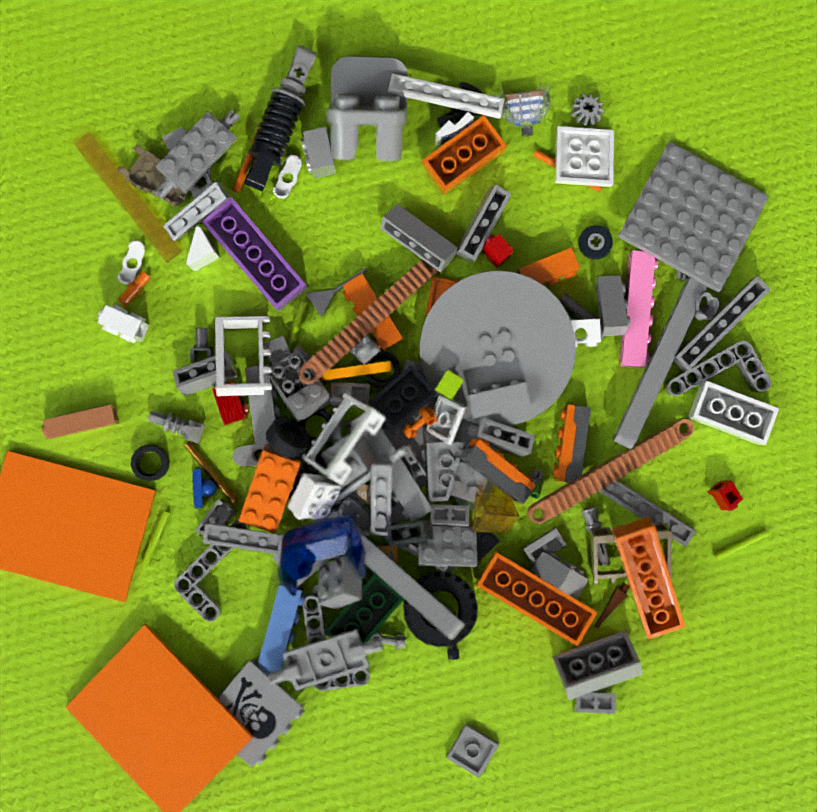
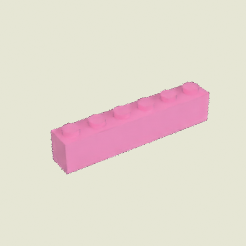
M632 251L629 253L625 299L628 301L626 314L630 316L631 325L630 328H627L626 334L622 335L619 366L644 368L649 363L647 345H650L651 334H648L649 326H652L653 315H650V310L654 306L652 289H655L656 277L653 276L654 270L657 269L658 259L644 251Z

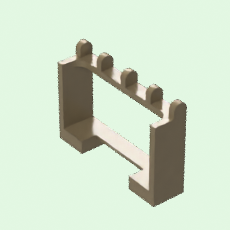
M667 523L653 524L658 539H663V556L671 578L672 531ZM609 527L590 528L591 572L594 585L598 584V579L610 578V582L615 583L616 577H626L624 570L598 571L597 543L615 542Z

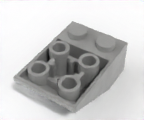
M297 350L270 366L271 373L268 376L287 408L299 423L331 402L329 393L319 379L313 384H304L300 380L299 371L306 361ZM312 369L304 370V376L307 379L314 378L315 374Z

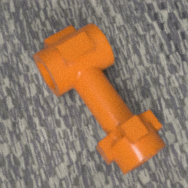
M429 406L423 407L419 411L421 417L412 425L409 423L405 425L402 431L409 439L417 435L416 430L425 423L432 425L437 421L436 413Z

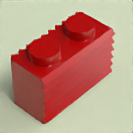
M492 234L484 241L485 244L482 252L496 268L507 261L513 253V249H511V246H508L506 240H503L501 234L496 236Z
M233 381L225 385L236 384V382ZM216 387L212 388L224 425L248 418L249 409L247 403L242 402V395L217 396Z

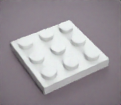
M558 126L556 129L555 183L612 187L614 130Z

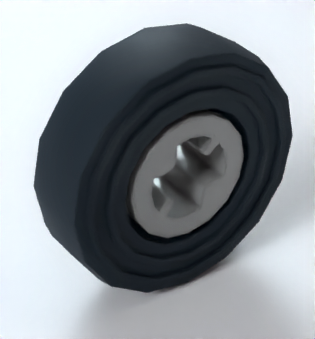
M599 225L587 227L582 231L578 240L581 253L585 257L595 260L604 258L610 252L613 244L611 233ZM594 238H597V241L600 240L597 247H594V244L591 245V241Z

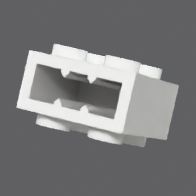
M114 304L112 307L105 305V308L100 310L98 323L103 325V330L118 335L120 332L121 338L135 343L136 340L143 341L150 326L145 323V318L132 312L130 315H127V310Z
M304 474L288 508L299 519H326L342 488L339 483L328 476Z

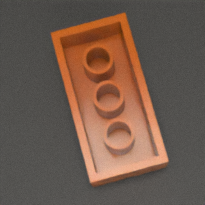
M483 115L422 160V167L445 196L505 152L507 145Z
M264 445L238 522L276 534L300 466L301 457L298 459L284 458V456H280L274 451L271 446Z

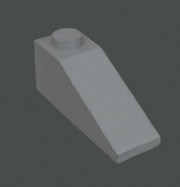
M483 417L480 420L477 437L486 440L504 452L519 457L531 454L535 437L533 434Z

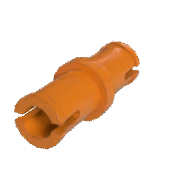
M141 271L132 283L129 282L127 284V289L117 300L127 307L134 297L141 293L140 290L151 277L144 271Z

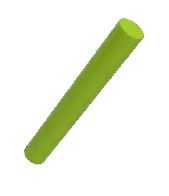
M304 301L300 303L287 342L290 353L293 351L308 303Z
M163 510L141 562L142 565L148 567L170 512Z
M763 529L713 555L718 561L769 536L766 529Z

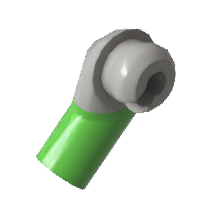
M535 469L531 472L530 477H532V482L536 484V487L532 490L530 496L538 499L543 487V472L540 469Z

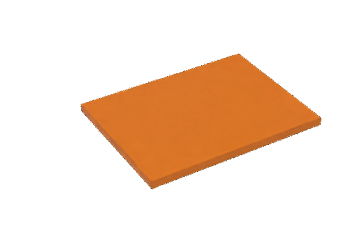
M7 451L0 474V569L126 602L156 490Z
M147 624L124 645L66 706V709L163 812H181L254 737Z

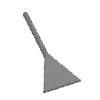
M364 268L334 290L306 293L321 317L334 294L342 289L344 284L367 272V268Z

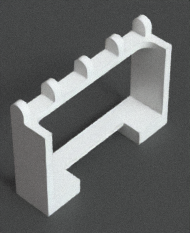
M215 317L217 396L264 395V390L272 389V384H264V374H270L271 368L263 367V356L271 355V350L263 349V339L270 338V332H262V323L270 322V317ZM258 328L260 384L225 385L224 329Z
M346 393L343 394L345 399L338 409H333L335 413L328 424L322 425L324 430L316 442L312 440L311 444L313 446L307 455H302L301 457L340 485H342L352 470L343 461L364 429L375 435L386 419L374 409ZM351 405H356L366 412L330 466L325 470L315 462V457Z

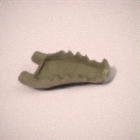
M136 144L133 150L141 156L129 171L121 165L117 171L137 189L156 196L153 191L165 180L164 175L156 169V165L161 160ZM173 188L163 200L173 206H179L185 200L187 193L185 194L178 188Z

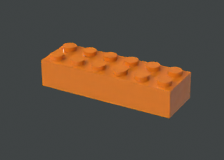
M649 516L611 529L647 638L650 639L684 628L685 624L658 536Z
M497 551L493 552L475 583L477 587L576 646L579 645L598 613Z

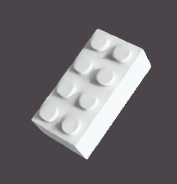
M704 381L700 383L688 418L757 445H766L779 408L714 383Z

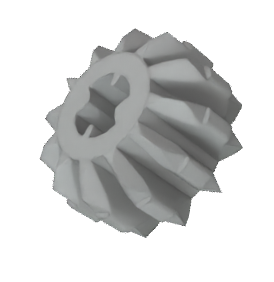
M583 93L580 98L575 99V104L572 105L571 109L574 111L572 117H578L577 123H580L582 120L583 126H586L588 122L593 126L595 121H600V115H603L604 110L601 109L603 102H597L599 96L593 99L592 93H589L588 97Z

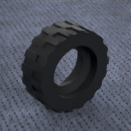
M287 417L276 418L265 434L269 446L280 456H284V458L298 459L310 446L311 440L305 428L295 422V420ZM284 435L288 436L293 442L288 440Z

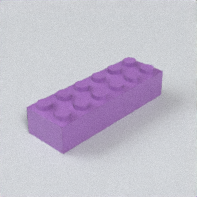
M232 197L202 221L278 312L308 288Z

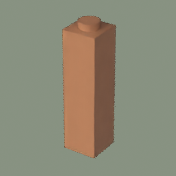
M107 405L43 420L42 432L47 439H56L119 424L116 405Z

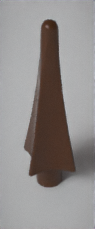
M623 582L620 588L615 587L603 613L595 624L596 628L628 597L626 592L630 587Z

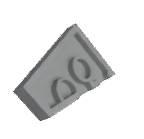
M445 442L425 443L428 502L449 500L455 472L460 461L459 457L465 442H453L451 445Z

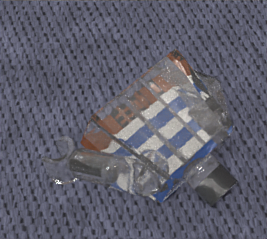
M540 82L538 90L504 94L503 88H500L501 94L496 95L493 90L492 95L505 99L501 114L508 123H512L513 126H521L522 136L533 135L532 124L541 123V119L546 116L550 108L549 89L551 84L548 82L547 88H543L542 82Z

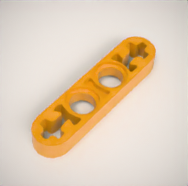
M391 361L330 369L319 378V381L392 371Z

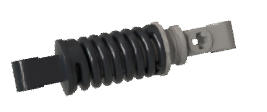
M300 44L294 53L286 78L281 79L279 89L271 90V101L267 103V108L264 111L265 115L262 116V122H260L256 132L257 135L254 136L255 142L251 144L247 152L254 158V161L244 184L259 191L264 190L271 167L282 166V159L280 157H284L285 152L283 150L288 148L286 143L290 142L289 136L293 135L292 130L295 129V123L298 122L301 110L305 107V102L301 99L302 94H305L306 91L303 85L317 53ZM296 71H299V78L296 77Z

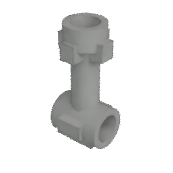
M377 631L369 640L380 638V644L395 645V649L405 648L406 637L402 636V634H397V637L382 636L380 631Z

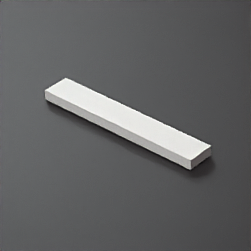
M394 73L391 75L388 87L389 94L499 119L505 100L500 97Z

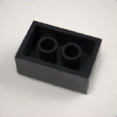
M411 364L367 404L386 418L383 423L394 434L434 399L438 393Z

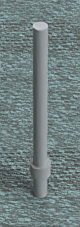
M402 446L382 462L394 463L408 453L407 447ZM371 470L341 490L333 506L339 505L342 499L371 479Z

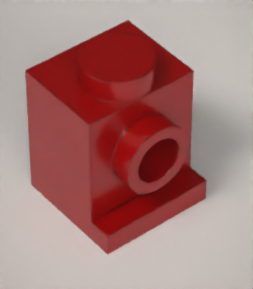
M732 480L719 481L707 491L709 495L713 496L720 510L732 511L743 500Z

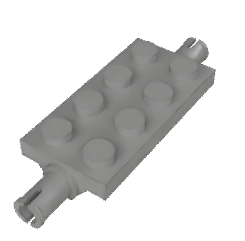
M230 110L221 121H218L207 112L156 165V169L164 175L165 179L153 191L157 197L159 196L163 200L173 188H178L186 194L237 140V137L229 129L240 119L237 113L234 114L235 111Z
M354 629L285 651L283 653L285 659L284 668L268 673V678L272 679L270 684L274 685L275 683L288 680L293 683L297 691L369 668L370 663L367 654L383 650L382 643L380 644L381 639L377 638L363 643L358 629Z

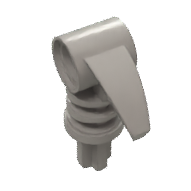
M156 411L150 412L148 421L163 426V431L167 432L172 429L171 432L174 434L177 431L180 436L183 433V438L196 443L200 442L206 425L193 420H189L186 423L187 419L181 421V417L178 416L175 419L173 413H169L167 416Z

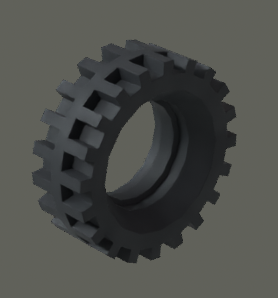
M432 572L420 577L416 582L430 594L436 591H446L454 596L459 606L457 618L465 626L451 640L437 627L429 624L424 615L405 599L403 609L408 629L417 639L427 645L448 647L459 643L471 632L477 619L478 607L473 590L463 579L447 572Z

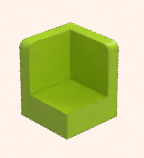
M447 370L435 390L452 400L464 380L450 370Z

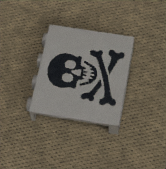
M254 658L245 665L218 698L254 736L237 754L252 768L256 763L260 765L267 757L265 752L269 748L271 750L275 748L280 742L277 738L281 733L285 735L292 727L290 722L294 718L296 720L299 719L304 713L302 708L305 705L304 702L302 704L298 703L277 683L271 685L270 681L272 679H269L268 675L257 667L258 661Z

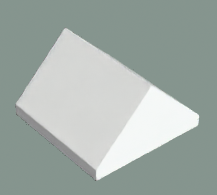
M197 226L186 262L195 271L220 258L208 236Z
M439 395L433 409L436 413L437 421L432 425H427L426 431L451 445L467 405Z

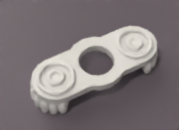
M291 155L286 158V164L279 173L276 187H273L274 195L280 199L288 197L292 187L297 182V175L302 166L298 156ZM285 173L293 175L291 183L283 181L282 177Z
M137 240L130 242L128 245V254L123 259V267L121 273L118 274L119 281L125 285L133 282L142 267L145 247ZM131 258H135L138 262L137 267L134 269H130L127 266V262Z

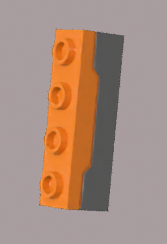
M568 404L565 405V408H562L561 420H563V427H559L558 438L561 441L560 446L556 447L555 453L558 462L553 468L555 481L569 483L582 475L590 407Z
M472 438L459 458L513 501L524 504L532 490L536 487V484L532 482V477L518 471L519 467L513 462H507L503 459L504 455L498 450H492L486 440Z

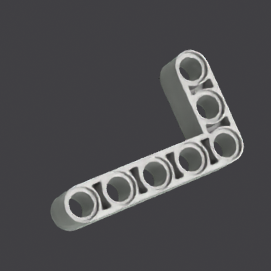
M740 341L693 366L689 371L668 380L664 385V391L669 396L681 395L734 364L737 365L753 392L767 391L771 386V379L751 344L747 341ZM739 345L744 348L743 355L737 351ZM722 355L728 358L727 364L721 362ZM748 362H751L754 366L752 372L747 369ZM705 364H709L711 366L710 374L705 372ZM689 373L695 376L693 383H690L687 379ZM758 379L763 381L762 388H759L756 384ZM673 382L679 387L676 393L671 390Z
M238 521L230 525L231 527H236L237 524H241L244 529H250L249 525ZM211 544L174 583L176 591L206 621L216 620L221 615L222 608L199 582L233 549L232 547L225 548ZM210 551L217 555L215 562L208 559ZM196 565L202 567V575H197L194 572ZM182 579H186L189 582L188 589L181 587ZM195 593H200L202 595V602L199 603L195 601ZM208 607L215 608V616H210L208 614Z
M313 593L308 594L303 602L308 644L313 643L312 639L315 637H319L322 640L327 638L324 633L325 621L322 605L318 604L313 608L307 603L309 599H315L318 603V595ZM317 618L320 621V625L317 627L312 626L310 620ZM369 668L360 670L366 673L365 678H358L356 676L357 672L347 674L345 681L335 678L328 680L325 684L319 683L314 686L320 691L362 686L369 681L370 670Z

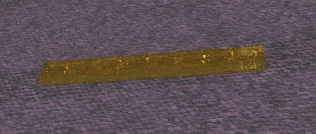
M88 132L78 139L74 145L163 259L168 263L180 254L182 250L172 240L168 232L125 177L117 171L118 168L93 136Z

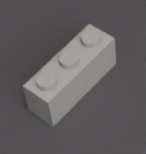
M621 275L597 277L595 289L602 336L625 335L627 328H630L631 325L630 316L626 314L628 301L624 299L625 283H622Z
M224 352L225 382L238 377L234 361L228 352ZM216 356L173 371L176 387L184 396L216 385Z
M521 379L509 381L510 385L504 387L500 383L490 386L491 390L483 391V388L471 390L472 394L468 395L473 418L531 405L526 382H521Z

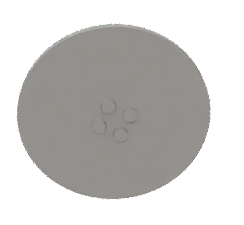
M483 272L457 282L446 290L432 306L421 333L420 359L427 382L435 390L447 370L462 378L464 381L453 400L467 405L463 419L476 424H480V420L483 417L509 426L525 422L541 414L563 392L575 362L574 331L563 305L552 292L539 282L513 272ZM521 379V382H526L531 405L473 418L468 395L472 394L471 390L483 388V391L491 390L490 386L500 383L504 387L510 385L509 381ZM436 391V392L438 393L437 396H436L437 398H438L439 395L444 396L443 394H441V393H439L438 391Z

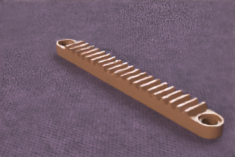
M423 259L419 261L306 362L299 371L300 380L304 384L316 382L436 274L438 270L431 267ZM312 369L315 374L314 378L307 379L304 376V370Z
M680 418L634 444L632 449L627 448L530 505L527 510L528 518L535 523L541 524L552 517L558 516L559 513H563L564 510L570 509L571 506L577 505L580 501H584L591 494L597 493L598 490L604 489L610 483L616 482L617 479L623 478L624 475L630 474L631 471H635L642 464L648 463L649 460L662 455L668 449L681 444L683 440L693 434V423L688 419ZM682 423L687 425L685 433H681L679 430ZM541 508L542 516L537 519L533 515L534 510Z

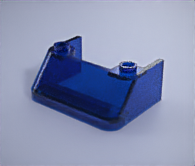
M343 514L291 529L284 534L278 579L292 596H296L298 580L309 576L312 572L313 563L346 555V560L360 578L364 577L366 552L356 521L352 515Z

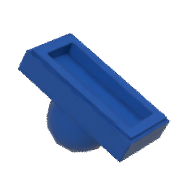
M193 469L194 507L203 508L202 496H213L217 488L216 483L208 478L201 480V469Z

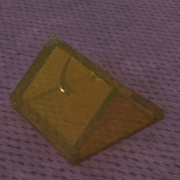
M476 493L473 531L507 534L519 517L512 499L507 495Z

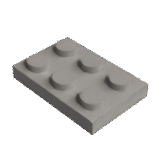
M432 526L434 539L427 540V545L418 546V565L477 566L476 527Z

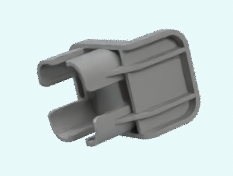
M346 56L340 58L333 65L331 71V104L327 108V122L331 123V158L342 160L354 158L355 150L358 148V124L377 125L376 156L378 160H401L402 129L407 120V97L389 94L388 87L392 73L408 77L407 68L402 61L393 57Z

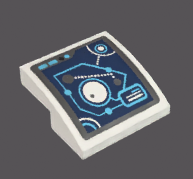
M468 112L456 125L449 120L436 133L435 145L437 147L442 146L471 125L474 117Z

